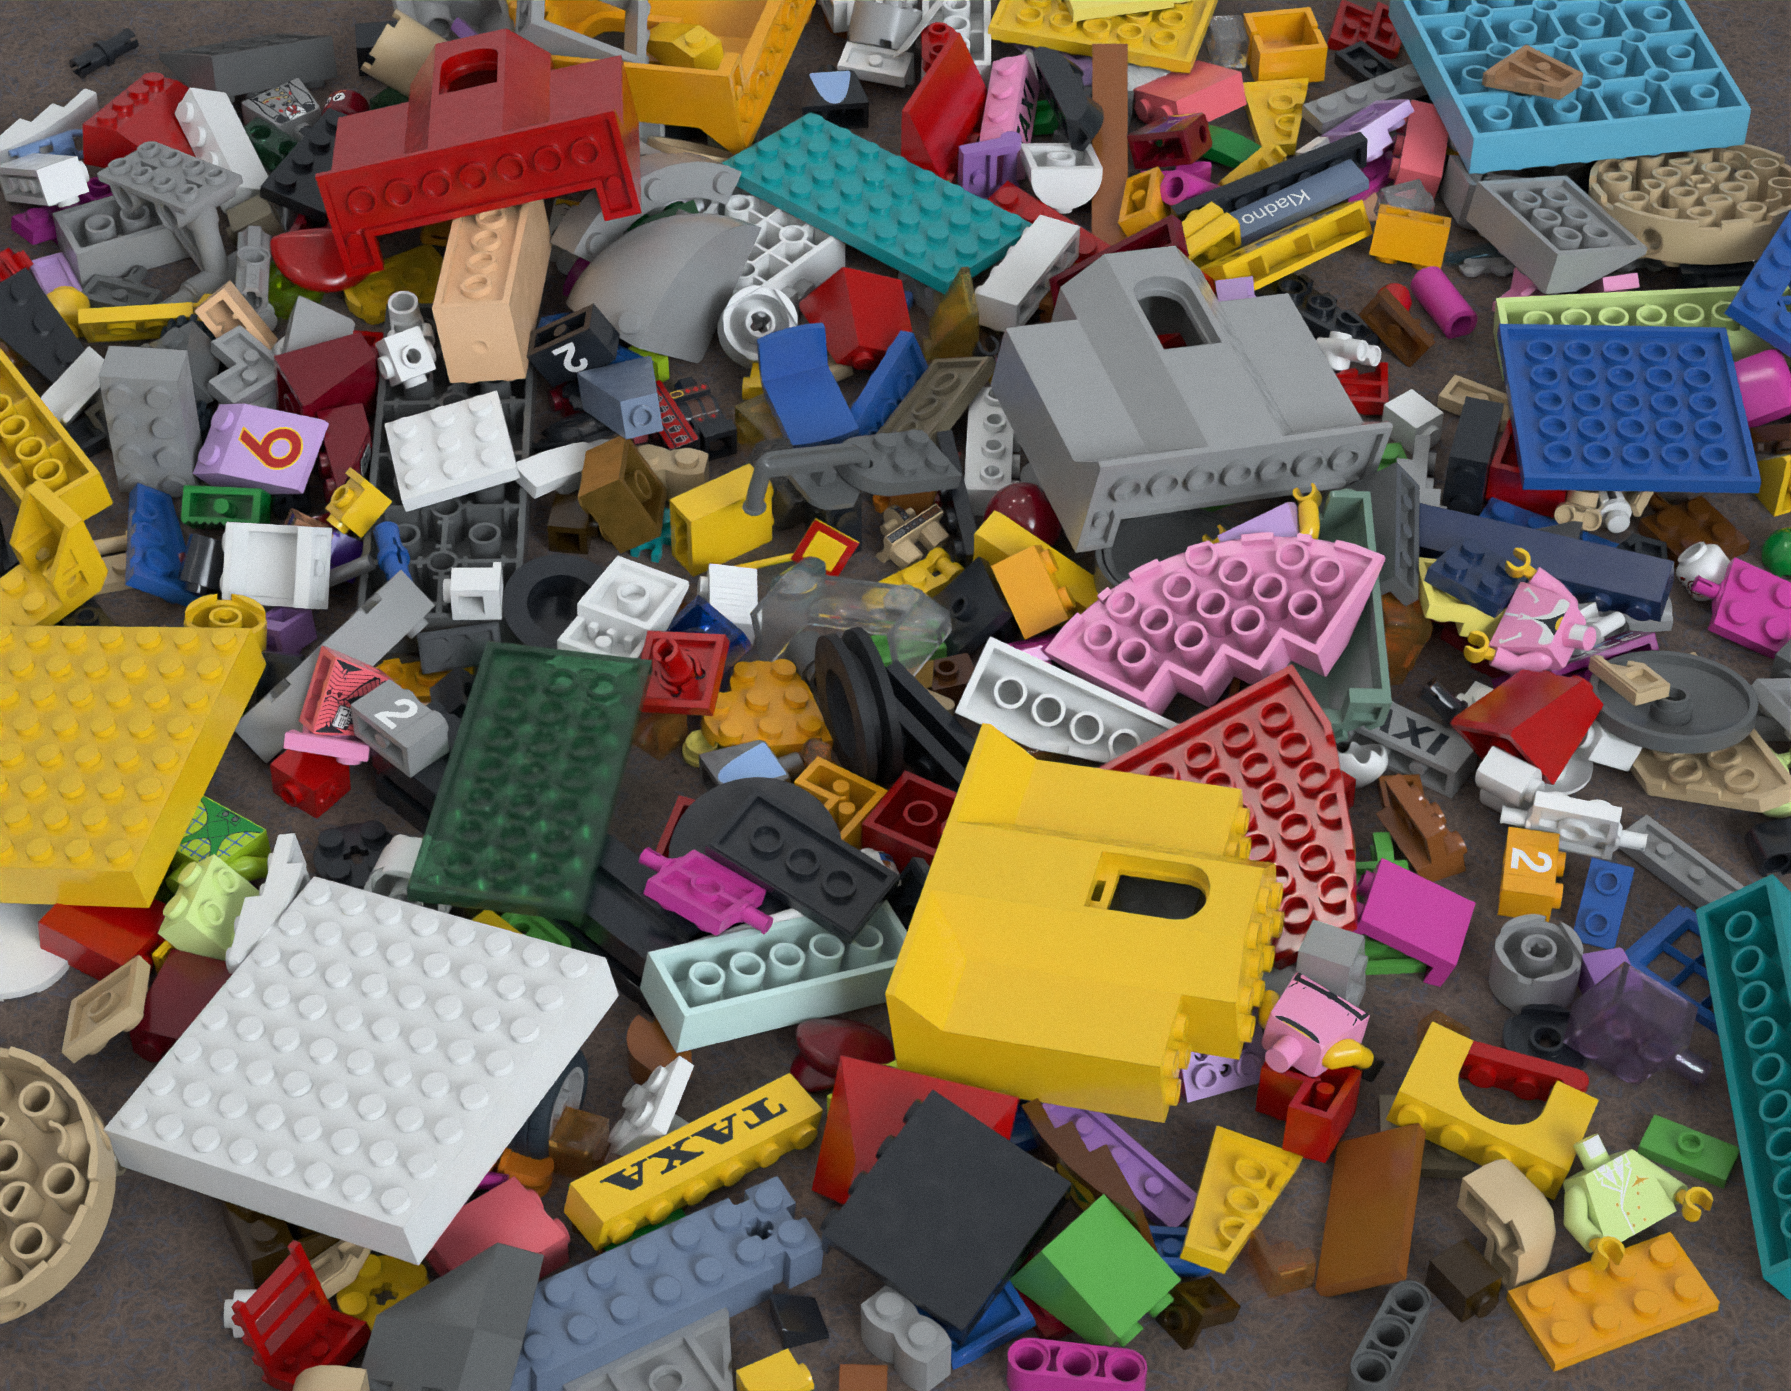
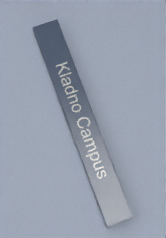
M1348 159L1229 213L1240 224L1241 246L1238 248L1368 190L1369 179L1351 159Z

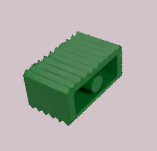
M184 485L181 521L194 530L196 528L202 530L205 528L209 530L213 528L225 530L227 522L270 524L271 494L260 488Z

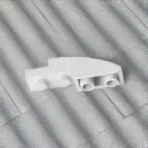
M295 833L278 835L274 852L268 856V875L266 882L260 886L259 896L245 897L241 914L235 918L233 944L226 951V966L230 974L236 971L310 882L306 869L307 864Z

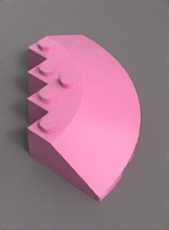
M1273 532L1242 534L1241 539L1212 544L1209 540L1187 547L1186 552L1160 562L1158 559H1155L1128 573L1130 578L1111 590L1109 587L1104 589L1097 595L1098 600L1089 606L1081 615L1077 612L1063 626L1044 652L1048 657L1075 676L1162 716L1177 692L1210 708L1216 704L1234 676L1253 685L1287 667L1290 661L1326 677L1351 639L1385 562V556L1356 544L1337 539L1335 543L1313 539L1312 535L1297 533V537L1274 536Z

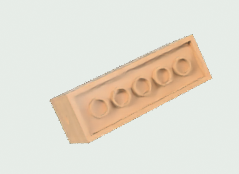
M543 199L453 219L432 306L450 383L526 379L529 359L527 358L531 332L536 329L552 243H549L551 234Z

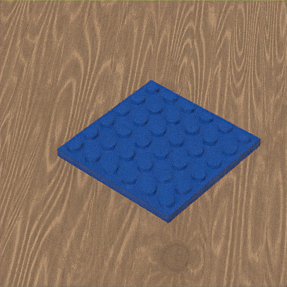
M1499 324L1497 339L1522 490L1759 493L1761 478L1726 327Z

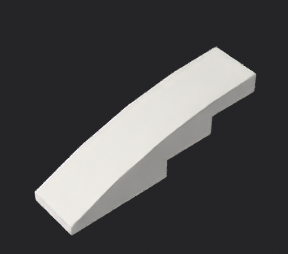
M83 89L65 107L52 103L32 122L19 118L0 135V165L19 158L18 156L11 158L8 154L9 150L69 130H83L82 124L99 111L96 92ZM52 145L39 148L41 154L53 151Z
M599 439L589 443H573L518 461L516 463L520 478L515 481L534 499L553 490H556L559 494L572 493L580 489L581 471L586 451L612 439Z

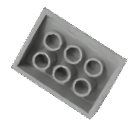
M1567 176L1478 181L1466 218L1480 236L1486 238L1498 249L1501 255L1505 256L1517 267L1520 273L1526 275L1537 286L1539 291L1547 295L1575 292L1646 255L1648 249Z

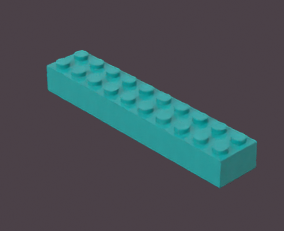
M1771 874L1696 909V915L1762 1275L1767 1282L1791 1300V892Z

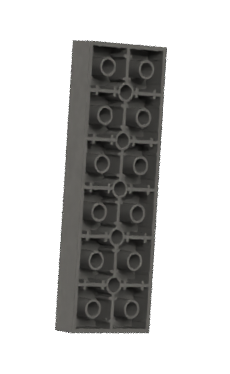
M419 303V309L424 322L432 326L435 338L433 348L436 353V362H434L436 369L425 375L427 382L409 389L405 388L404 383L392 387L389 379L385 380L380 372L369 482L388 497L392 503L364 535L362 557L370 554L374 560L375 569L360 575L357 610L387 582L385 573L379 568L377 562L379 550L373 531H376L375 527L378 524L391 521L398 525L402 545L408 550L410 556L408 568L413 583L435 605L424 616L429 623L419 633L498 621L503 652L523 651L524 642L511 630L506 621L504 611H502V620H453L451 603H444L443 581L444 579H451L452 568H493V562H502L505 590L506 584L513 573L528 562L531 495L513 480L406 512L400 496L385 423L470 399L477 395L497 391L516 462L533 456L538 370L529 360L526 379L450 383L432 311L433 303ZM386 304L383 339L391 331L388 304ZM405 635L387 653H419L416 636L410 639Z

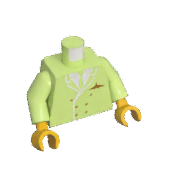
M1598 1133L1586 1137L1573 1145L1584 1169L1564 1180L1563 1223L1565 1228L1588 1253L1593 1252L1591 1264L1596 1270H1605L1609 1257L1615 1265H1620L1625 1254V1247L1622 1241L1676 1212L1677 1210L1674 1205L1682 1204V1215L1689 1222H1696L1701 1216V1210L1693 1204L1702 1206L1704 1210H1711L1713 1197L1707 1189L1692 1187L1688 1190L1687 1185L1633 1149L1608 1155Z

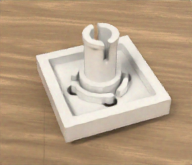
M678 1056L666 1067L658 1066L643 1085L635 1084L629 1090L622 1103V1106L626 1109L623 1118L615 1124L608 1136V1142L611 1143V1147L605 1162L611 1152L625 1156L689 1124L676 1115L675 1112L693 1070V1064Z

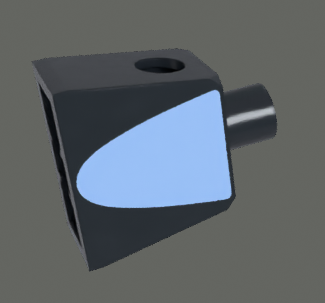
M826 64L821 66L817 72L805 74L802 117L811 112L822 116L825 120L841 128H869V101L855 71H837L835 66Z

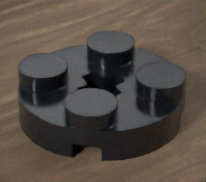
M376 820L343 825L336 829L329 828L322 831L318 836V845L313 854L316 876L363 890L383 849L391 842L393 836L386 831L383 823ZM353 854L364 856L362 857V863L354 864L353 860L349 858Z
M1530 1004L1521 1009V1014L1514 1016L1512 1019L1510 1016L1506 1020L1501 1037V1048L1583 1071L1589 1062L1592 1049V1035L1584 1022L1581 1027L1577 1021L1571 1018L1572 1012L1568 1009L1554 1004ZM1541 1039H1549L1550 1045L1556 1047L1545 1048L1539 1044Z

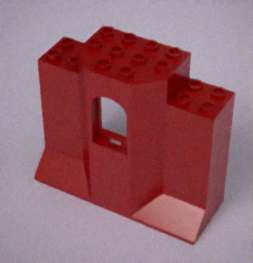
M504 28L435 44L410 84L409 102L339 117L332 168L330 171L315 174V178L347 278L384 270L385 263L376 236L596 188L605 221L641 214L639 119L622 55L555 69L551 53Z

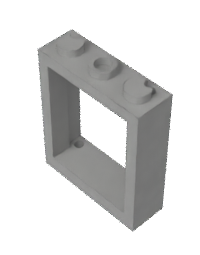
M517 0L515 33L548 51L551 55L604 59L622 55L623 62L649 64V57L646 56V47L650 37V30L647 29V18L651 5L648 3V0H599L625 10L624 50L544 20L545 0Z

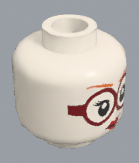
M1699 542L1686 549L1679 556L1676 575L1694 600L1706 601L1710 598L1691 591L1694 579L1697 575H1700L1719 585L1724 579L1730 560L1718 545H1706L1704 542Z

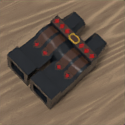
M692 377L678 380L674 384V391L669 392L698 439L675 449L692 448L703 451L709 455V461L737 454V428L731 419L727 420L721 412L719 404L711 394V389L707 382L697 384ZM659 432L648 434L654 446L663 447L670 451L674 450L669 449ZM719 439L724 442L725 445L722 449L710 450V441Z

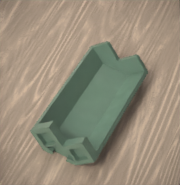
M1353 489L1330 491L1323 512L1319 513L1320 530L1318 540L1335 543L1337 539L1376 552L1371 493L1369 491H1355ZM1379 575L1347 647L1326 677L1293 661H1290L1287 665L1293 664L1331 722L1336 744L1348 740V732L1365 725V728L1372 730L1384 725L1392 705Z

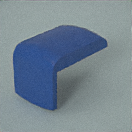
M823 323L789 327L757 339L762 390L789 449L837 444L859 433V427L828 366L826 333Z

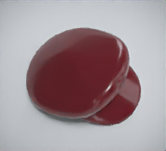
M809 1019L803 1021L797 1027L796 1041L801 1052L794 1059L790 1068V1074L807 1092H818L834 1086L841 1055L879 1064H889L895 1060V1050L884 1033L868 1024L849 1019Z

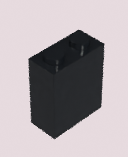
M1466 396L1449 454L1442 506H1447V509L1475 516L1481 514L1490 466L1498 446L1504 403Z

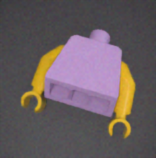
M1311 483L1312 491L1305 497H1303L1300 489L1296 487L1293 489V496L1299 504L1298 508L1295 502H1287L1228 531L1219 524L1217 528L1220 532L1215 540L1207 534L1203 535L1202 540L1203 542L1210 540L1212 544L1241 539L1242 534L1273 532L1274 536L1297 537V533L1312 535L1313 539H1318L1320 530L1318 507L1322 503L1321 493L1315 483Z

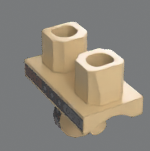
M935 504L916 516L914 509L911 507L906 510L898 505L888 507L883 515L885 523L880 526L881 533L885 535L883 539L884 549L878 552L875 557L883 563L891 559L903 570L919 562L923 556L922 552L914 545L917 541H920L929 552L936 547L945 546L950 536L939 522L944 513L942 509Z

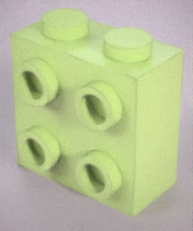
M213 854L198 863H189L182 870L178 877V883H180L178 890L163 910L165 918L158 934L180 951L226 961V951L229 947H232L235 936V918L241 914L245 897L259 896V890Z

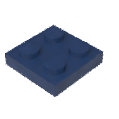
M1462 536L1428 568L1424 581L1496 618L1509 605L1519 583H1527L1529 579L1525 576L1513 578L1507 574L1505 569L1506 560L1514 566L1520 567L1521 565L1511 558H1504L1487 549L1481 542Z

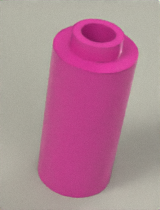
M1173 170L1164 177L1160 187V194L1162 200L1172 206L1221 186L1182 170Z
M1430 266L1421 269L1415 274L1410 284V290L1448 339L1470 334L1477 325V314L1439 267Z

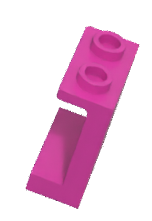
M1381 858L1372 872L1364 871L1357 884V894L1360 895L1359 902L1357 901L1358 929L1353 932L1360 935L1365 934L1427 964L1428 967L1423 982L1441 987L1457 965L1476 903Z

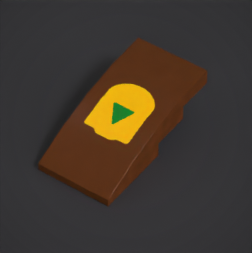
M1039 1098L1021 1105L1042 1161L1055 1168L1054 1171L1072 1183L1069 1201L1082 1214L1105 1194L1158 1253L1143 1209L1108 1146L1105 1144L1089 1152L1072 1121L1054 1128Z

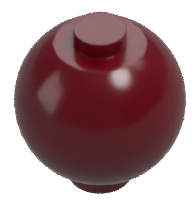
M1029 482L1009 484L998 490L986 506L984 522L994 511H997L1051 547L1055 545L1060 536L1062 525L1045 492L1037 484Z

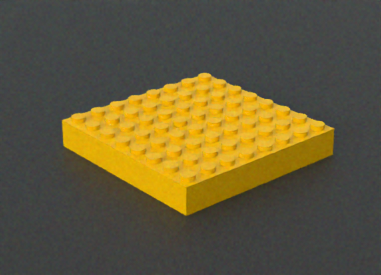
M0 625V903L49 905L59 903L78 906L150 907L196 812L199 802L267 665L252 628Z

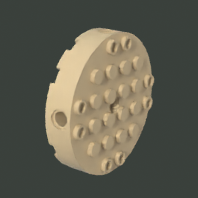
M1749 144L1729 146L1727 148L1699 149L1692 152L1661 153L1656 156L1643 155L1626 157L1624 159L1598 160L1590 171L1588 195L1648 248L1646 255L1638 259L1651 258L1661 260L1662 264L1670 267H1678L1679 264L1715 265L1749 262L1759 259L1791 209V166L1784 163L1785 156Z
M12 1046L10 1049L0 1048V1324L19 1318L41 1306L60 1292L79 1273L97 1247L107 1226L112 1210L116 1182L115 1157L111 1140L108 1134L104 1132L105 1125L94 1107L65 1075L48 1064L43 1058Z

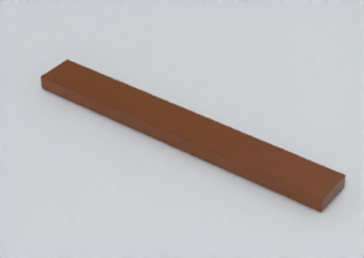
M1092 44V100L1102 106L1104 120L1099 132L1092 140V147L1103 167V175L1100 187L1091 199V233L1112 246L1127 238L1118 224L1128 178V44Z

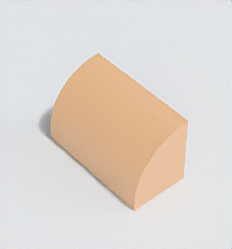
M231 280L195 309V313L216 338L241 325L269 350L274 347L278 340Z

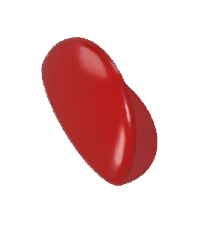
M331 228L294 230L279 234L270 240L271 256L279 271L292 283L304 289L325 293L343 291L359 284L369 275L364 274L347 278Z

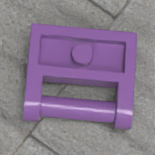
M1007 131L1001 134L1000 138L959 146L958 185L982 199H988L1007 180L1020 188L1019 183L1016 182L1017 154L1022 145L1021 135L1014 131ZM1003 155L1002 181L996 186L997 156Z

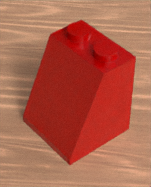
M842 267L799 302L800 310L809 324H824L827 350L837 364L851 366L857 370L875 371L900 330L913 333L903 284L900 279Z
M1522 669L1456 715L1450 724L1482 761L1491 747L1495 746L1539 768L1542 772V781L1545 784L1554 785L1604 704L1593 692L1592 684L1580 676L1565 677L1547 670L1536 672Z

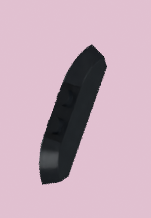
M1039 46L1033 52L1038 84L1071 149L1084 151L1103 124L1104 112L1102 106L1092 100L1088 89L1084 90L1082 81L1084 72L1079 66L1059 52Z

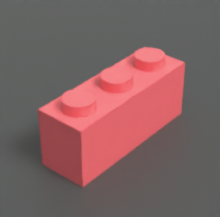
M1411 99L1410 103L1415 112L1405 117V124L1396 129V132L1401 133V135H1396L1392 155L1398 157L1392 158L1388 178L1394 179L1391 194L1433 204L1442 179L1449 134L1433 104Z

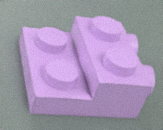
M1409 99L1376 100L1321 135V137H1328L1329 142L1332 143L1361 132L1368 139L1367 162H1370L1380 157L1384 153L1382 149L1393 142L1388 132L1405 124L1404 118L1415 111Z

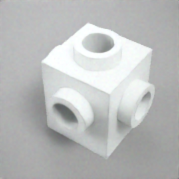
M420 326L391 335L375 343L380 356L377 359L379 370L385 380L389 379L392 387L404 383L405 388L409 389L427 382L425 375L436 369L434 364L436 362L435 350L429 340L425 341Z

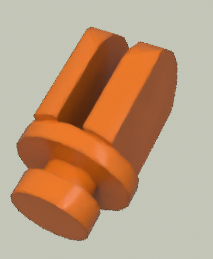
M506 1147L502 1156L497 1159L489 1172L509 1174V1179L515 1176L526 1190L533 1189L541 1198L551 1188L554 1161L552 1156L536 1160L530 1156L526 1157L512 1152V1149Z

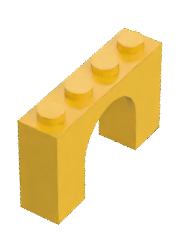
M1432 1021L1386 1120L1400 1127L1419 1123L1426 1132L1425 1139L1481 1166L1495 1160L1508 1159L1544 1196L1555 1200L1576 1156L1573 1145L1583 1139L1599 1100L1557 1080L1540 1116L1534 1121L1520 1125L1503 1124L1493 1121L1470 1106L1459 1088V1072L1473 1040Z

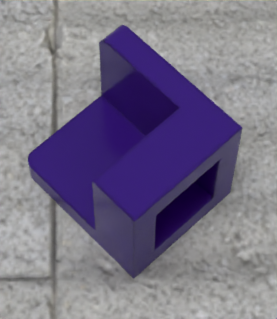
M332 528L334 536L331 540L330 570L360 558L363 553L364 543L357 538L347 534L344 535L342 532ZM356 577L347 580V582L353 584Z

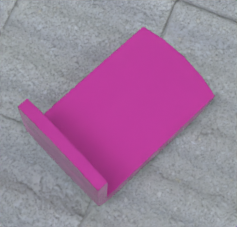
M1770 349L1734 362L1749 428L1758 427L1791 414V373L1783 352L1778 349Z

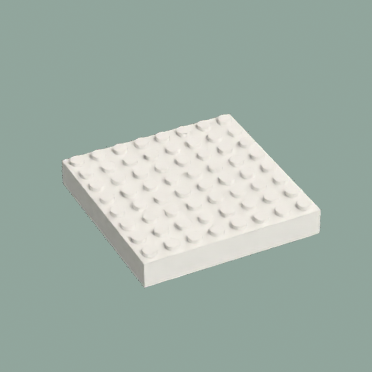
M314 876L280 916L267 935L251 951L103 1130L108 1134L114 1153L122 1167L419 1266L619 995L605 957Z

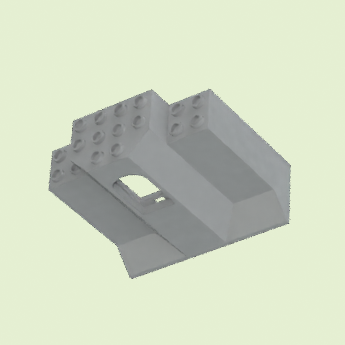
M1176 246L1102 255L1060 287L1051 323L1005 328L991 381V387L1075 553L1112 547L1121 519L1293 495V489L1296 487L1300 489L1301 493H1308L1312 491L1311 483H1315L1319 491L1326 490L1323 497L1325 498L1330 491L1341 490L1377 472L1393 429L1390 421H1362L1288 293L1219 302L1202 271ZM1180 333L1187 347L1164 349L1157 335Z

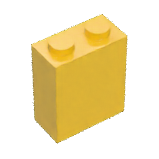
M750 463L669 499L672 555L692 577L706 572L709 563L721 565L772 541V526L774 525L772 496L774 495V490L771 482L769 481L765 493L764 502L766 503V510L763 514L750 516L742 509L754 471V467Z

